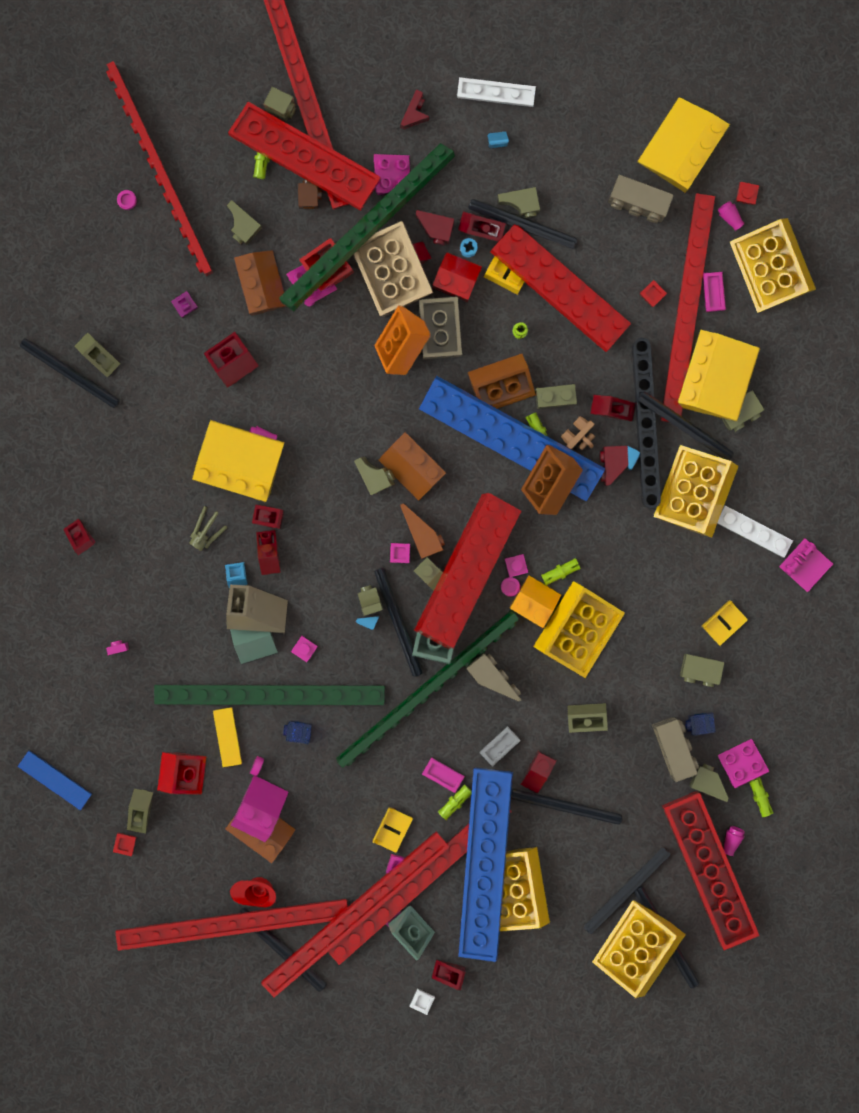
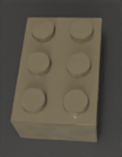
M618 175L608 203L614 209L622 210L624 208L629 210V214L639 217L643 215L647 217L648 221L657 224L658 221L662 222L666 217L673 194Z
M458 297L419 300L420 319L425 322L430 333L428 341L422 348L423 360L462 357Z
M671 717L652 724L671 778L678 782L697 775L696 769L699 766L696 758H693L689 752L692 750L689 740L684 738L683 733L686 731L682 721Z

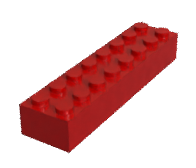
M490 493L481 495L414 631L446 648H454L521 510Z
M695 791L662 805L722 949H729L760 936L700 793Z

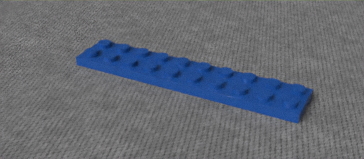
M438 376L434 379L419 410L530 471L534 468L546 445H551L571 456L583 471L570 493L585 501L588 500L605 471V468Z
M474 768L458 957L496 962L498 959L513 772Z

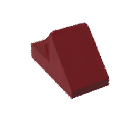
M416 89L400 124V128L407 129L429 121V116L417 111V109H422L425 102L423 92Z
M79 518L63 529L77 555L88 550L96 543Z

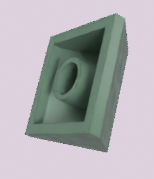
M230 629L233 645L241 664L278 653L272 632Z
M417 632L412 656L450 664L453 648H446Z
M408 906L388 923L393 936L415 960H419L435 933L412 906Z

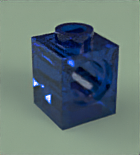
M711 712L688 715V720L685 721L687 732L690 731V734L693 736L716 732L714 717Z
M289 721L288 725H284L283 736H286V741L309 744L312 724Z

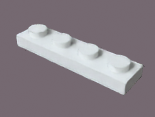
M459 77L457 98L533 107L536 86Z
M727 506L723 507L717 523L783 558L793 540Z

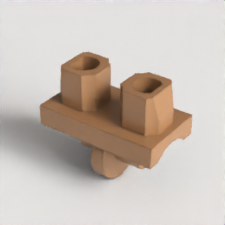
M580 416L573 423L580 432L575 436L571 431L567 430L561 436L567 444L566 447L571 450L580 440L583 441L578 446L581 450L586 446L591 449L594 447L591 441L595 436L590 433L587 438L585 437L594 426V423L591 420L588 422Z

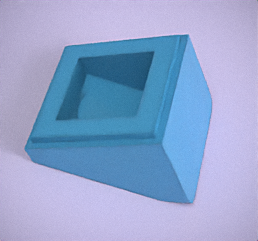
M506 132L489 133L487 135L490 148L505 147L509 143Z
M629 446L627 469L631 470L640 456V452Z
M244 562L225 565L229 588L230 585H248Z
M379 616L357 618L356 623L372 630Z

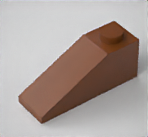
M401 504V509L421 559L442 551V546L445 544L441 534L437 536L431 527L405 504Z

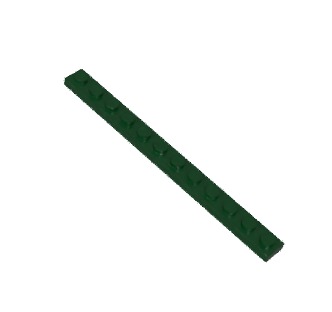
M440 143L279 297L281 303L294 312L455 157L454 151Z
M510 610L454 657L450 664H446L344 750L336 757L338 764L342 768L350 766L356 760L355 757L368 751L370 744L375 740H381L385 736V732L389 728H395L400 723L399 720L402 717L409 716L414 711L415 706L426 702L429 698L428 695L433 691L437 692L444 685L443 683L447 679H453L458 674L460 668L463 666L467 667L473 661V657L484 653L492 641H498L506 629L510 630L517 624L516 621L519 618L515 613Z
M154 685V704L384 705L385 701L384 685Z

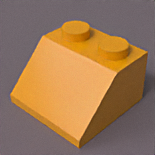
M528 575L509 608L544 628L561 594Z

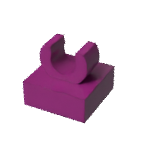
M187 291L171 301L181 318L198 308Z

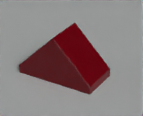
M255 504L252 523L281 529L285 510Z
M436 960L432 979L454 989L461 990L466 972L465 967Z

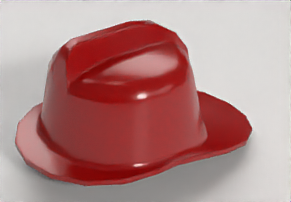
M256 877L250 881H239L230 890L232 899L242 905L266 908L273 905L276 900L273 885L263 877Z

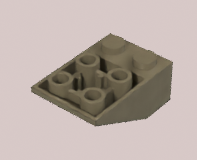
M230 585L226 614L227 629L285 633L288 600L251 586Z
M485 653L481 654L466 667L478 684L516 701L521 700L519 697L520 691L514 684L511 686L508 684V676L502 669L499 671L496 669L495 665L497 662L490 654L487 656Z

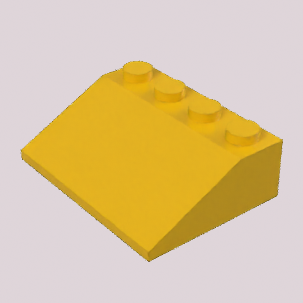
M679 97L639 158L638 163L686 193L730 124Z
M788 218L777 220L730 241L758 313L816 290Z
M701 330L678 403L684 409L738 421L760 348L717 333Z
M210 420L195 467L193 480L266 502L271 493L284 442Z
M680 445L654 517L712 538L738 465L732 461Z
M573 581L533 647L586 678L625 613Z
M537 847L506 851L500 931L535 929L549 924Z
M633 900L592 962L635 998L643 997L686 934L671 922Z

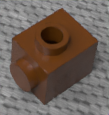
M303 180V183H298L299 209H318V200H322V189L307 180Z

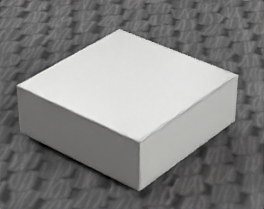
M417 989L410 1007L427 1015L435 996Z

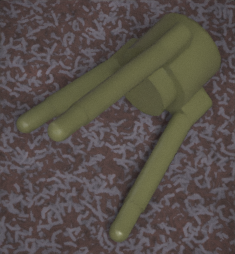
M206 506L203 507L195 529L190 536L192 539L189 542L200 551L204 547L208 549L210 544L227 529V526L222 527L207 540L209 537L205 534L218 515V512H215L203 531L198 532L207 510Z

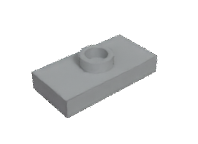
M507 726L479 753L493 767L521 740Z

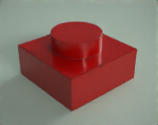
M740 182L736 202L755 205L759 185Z
M654 280L640 293L652 308L667 294Z
M118 832L113 852L132 856L137 837Z

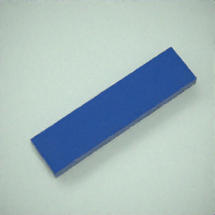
M30 750L17 766L79 810H82L92 793Z

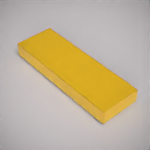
M233 708L213 710L223 767L242 764Z

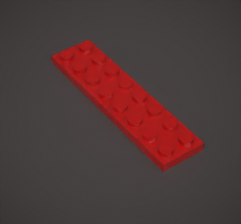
M247 102L228 132L230 137L360 211L381 180V177L250 102Z
M514 224L490 251L605 352L611 348L630 326L631 323L519 226Z

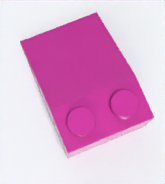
M253 776L231 826L266 842L279 818L288 791L257 776Z

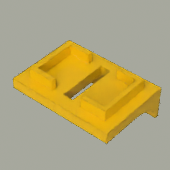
M494 256L484 278L518 295L524 281L513 271H510L506 280L503 279L508 267Z
M729 600L702 627L720 646L748 619ZM719 615L731 627L730 630H728L725 627V625L717 618Z
M388 807L372 843L397 853L413 818ZM386 824L400 831V835L384 828V825Z

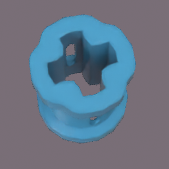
M471 238L462 241L460 251L464 257L470 258L476 254L478 247L476 241ZM468 244H471L472 249L474 250L466 252V248L464 246H468Z

